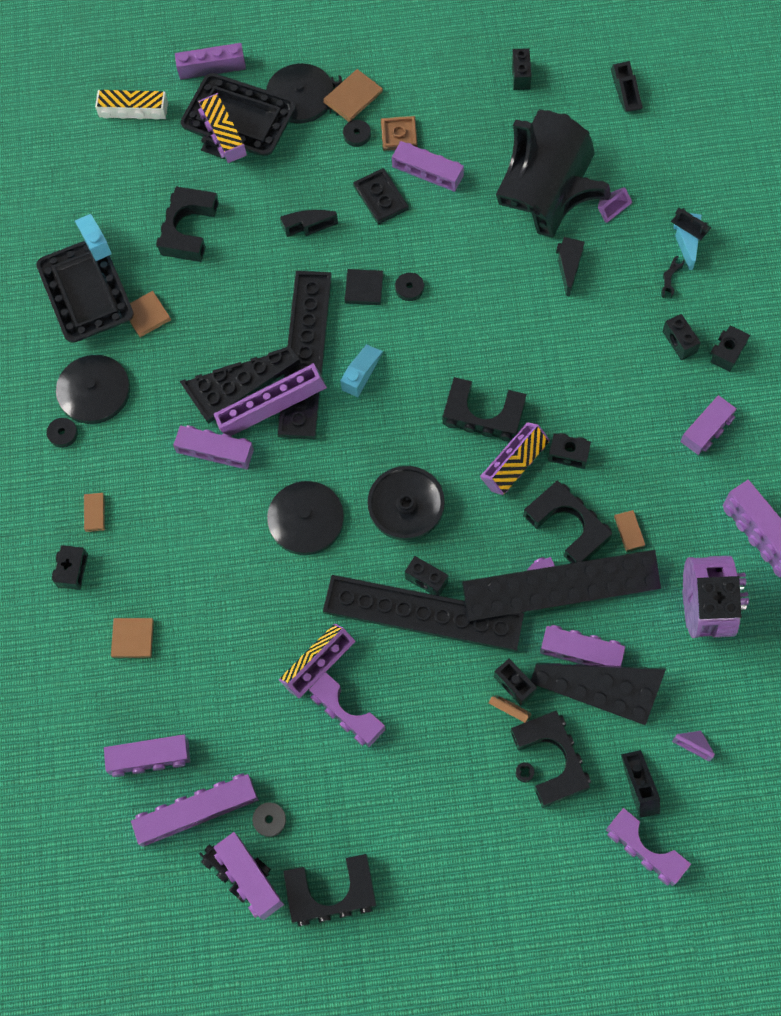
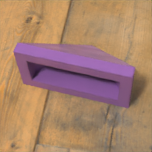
M623 187L611 192L609 200L600 199L598 209L605 223H608L633 202L626 188Z
M702 731L677 734L672 741L709 762L715 755Z

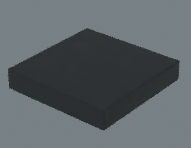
M348 269L345 304L381 305L383 271Z

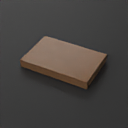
M356 69L324 98V103L350 122L382 93L383 88Z

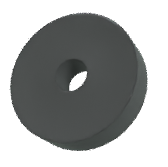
M264 803L253 814V826L262 836H277L285 828V812L275 803ZM267 817H273L271 823H266Z

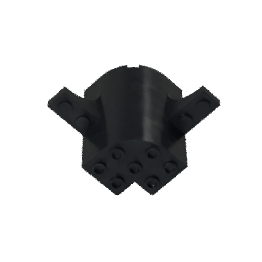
M539 109L532 123L515 120L513 124L514 146L512 157L496 197L499 205L532 213L537 234L554 238L564 216L573 207L594 199L609 200L611 196L610 186L604 181H595L583 177L595 154L593 142L589 131L571 119L569 115Z

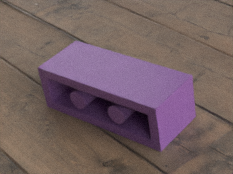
M718 395L683 434L680 442L697 455L702 451L706 452L711 447L713 438L718 439L724 431L722 428L726 424L729 426L735 419L734 413L737 408Z

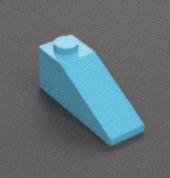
M690 213L701 220L702 215ZM674 224L673 229H676L675 237L688 269L693 270L696 261L698 239Z
M91 214L75 220L95 261L112 254L106 239Z
M366 344L348 366L340 380L342 391L359 397L383 351Z

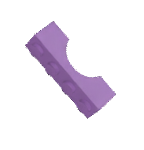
M326 672L309 689L312 695L310 697L311 700L318 706L322 704L326 708L325 712L332 719L336 717L341 722L339 725L346 732L351 731L356 735L354 739L360 745L366 744L370 747L385 731V725L370 712L360 716L346 713L339 705L341 686Z
M623 808L607 827L608 837L616 843L618 841L625 846L624 850L632 857L636 855L641 859V864L647 870L652 871L653 869L659 875L658 879L668 886L670 884L674 886L691 863L675 850L666 854H656L646 849L641 843L638 834L640 821Z

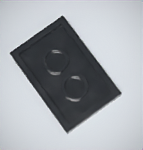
M384 168L353 182L354 188L378 225L409 210V206Z

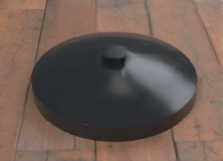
M298 63L278 70L269 80L266 90L292 98L296 103V110L289 123L302 124L320 118L329 110V106L324 103V98L333 91V84L327 73L319 67Z
M87 355L71 362L60 374L56 385L57 401L64 413L71 419L84 424L102 423L113 418L124 408L130 395V381L126 371L116 360L104 355Z
M414 466L395 467L380 475L369 491L367 502L370 518L376 528L390 538L406 541L418 539L430 533L440 522L445 507L444 493L437 479L426 470Z
M300 481L286 486L276 494L268 509L267 522L273 539L280 547L293 554L312 555L326 550L337 540L343 528L344 512L339 498L330 488L313 481Z

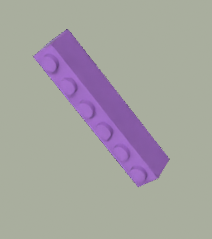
M313 363L214 413V417L223 434L232 436L327 387L321 373Z
M244 773L238 774L233 777L232 781L227 783L225 781L218 782L213 785L214 788L207 791L206 789L194 792L192 797H180L175 800L174 804L169 806L163 804L156 807L154 812L149 814L143 812L136 815V819L131 820L138 845L144 847L259 801L251 777Z

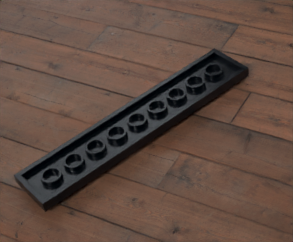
M296 271L287 347H291L301 363L284 373V378L313 363L322 376L332 280L331 272ZM320 392L280 411L278 437L316 439Z
M655 550L462 581L468 621L661 589Z
M331 575L323 608V614L517 652L524 613L520 612L468 621L466 605L463 600Z

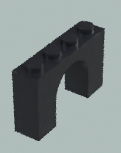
M176 186L174 193L170 197V207L166 209V220L161 225L162 233L157 238L156 247L162 256L202 262L206 249L204 239L202 237L184 235L178 232L176 227L179 221L188 215L197 214L215 217L219 205L217 193Z
M454 377L442 416V424L448 428H460L469 433L477 432L486 437L494 436L503 441H511L518 432L527 394L508 390L501 413L491 419H481L474 416L467 407L472 390V381Z
M558 480L524 509L523 517L536 529L551 516L561 512L570 513L580 520L583 533L564 552V557L570 563L589 560L610 541L612 536L610 527L605 523L602 524L597 519L598 517L595 512L588 510L584 506L583 501L577 496L574 497L570 493L568 486L564 483L561 484Z
M557 710L512 727L510 731L518 751L537 743L548 742L557 746L565 757V769L562 774L554 779L538 784L534 788L542 808L588 791L590 788L589 784H591L588 773L583 772L581 768L583 762L579 753H575L572 747L574 745L573 738L570 733L567 734L565 731V720L562 715H558Z
M367 854L346 858L350 880L349 891L341 902L331 906L321 905L312 898L305 867L283 871L292 923L297 924L298 927L310 925L312 920L318 919L319 923L331 921V917L339 915V918H346L352 916V912L360 911V914L373 912L372 908L377 907Z

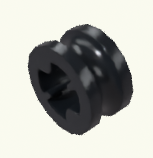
M526 762L520 763L515 773L517 779L521 782L532 780L534 776L533 766ZM525 767L528 768L530 776L526 777L525 775V777H522L520 769L524 768L525 770Z

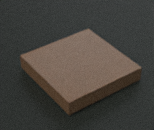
M415 116L381 118L383 151L396 150L400 141L411 143L417 147Z
M153 291L130 303L134 316L129 322L139 337L171 321L170 316Z
M114 618L111 657L151 658L154 619Z
M499 695L492 696L489 704L524 723L529 721L532 715L529 711Z

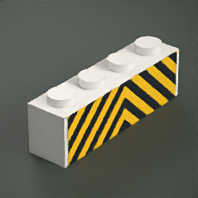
M98 90L95 107L99 117L158 120L166 119L168 100L166 93L163 91Z

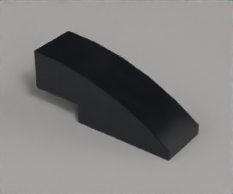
M630 61L613 64L611 72L625 113L641 110L643 107Z
M305 210L280 217L282 228L287 237L302 231L305 236L338 224L336 211Z

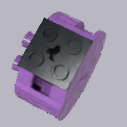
M731 556L688 557L685 561L682 595L686 628H688L692 638L703 636L734 637L738 633L740 618H742L741 609L747 608L749 598H741L748 597L747 592L740 593V590L744 589V587L740 586L746 585V578L739 577H746L745 572L737 573L735 562Z

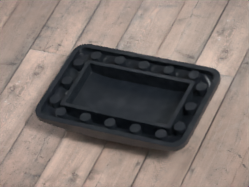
M215 73L206 75L181 118L182 127L202 137L208 135L209 138H212V131L208 132L204 123L206 119H202L198 112L200 108L198 101L218 93L245 146V150L262 156L272 154L296 110L295 101L292 98Z
M82 241L43 256L37 261L38 272L63 335L68 342L75 343L124 324L133 318V309L110 255L95 261L86 242Z

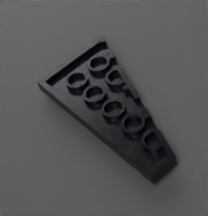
M291 347L270 352L268 355L260 358H251V361L225 366L213 370L210 374L203 376L200 374L191 380L186 381L184 379L180 383L209 424L215 420L214 413L256 393L301 363Z
M537 663L530 681L534 685L646 725L666 668Z

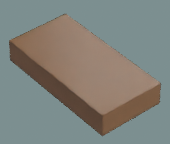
M103 493L84 494L85 532L105 530Z
M634 511L616 514L614 518L625 551L629 552L644 548L645 542Z

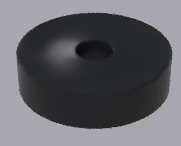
M362 120L348 122L343 129L345 142L353 147L365 145L371 137L369 125Z
M411 272L400 275L395 283L396 294L405 301L417 300L424 292L423 279L418 274Z
M57 418L47 428L49 441L59 448L72 445L78 436L77 427L68 418Z

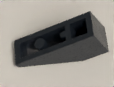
M564 237L562 243H558L556 253L559 254L558 264L566 296L571 294L585 243L584 241Z
M638 750L621 754L639 817L643 818L660 814V797L642 751Z

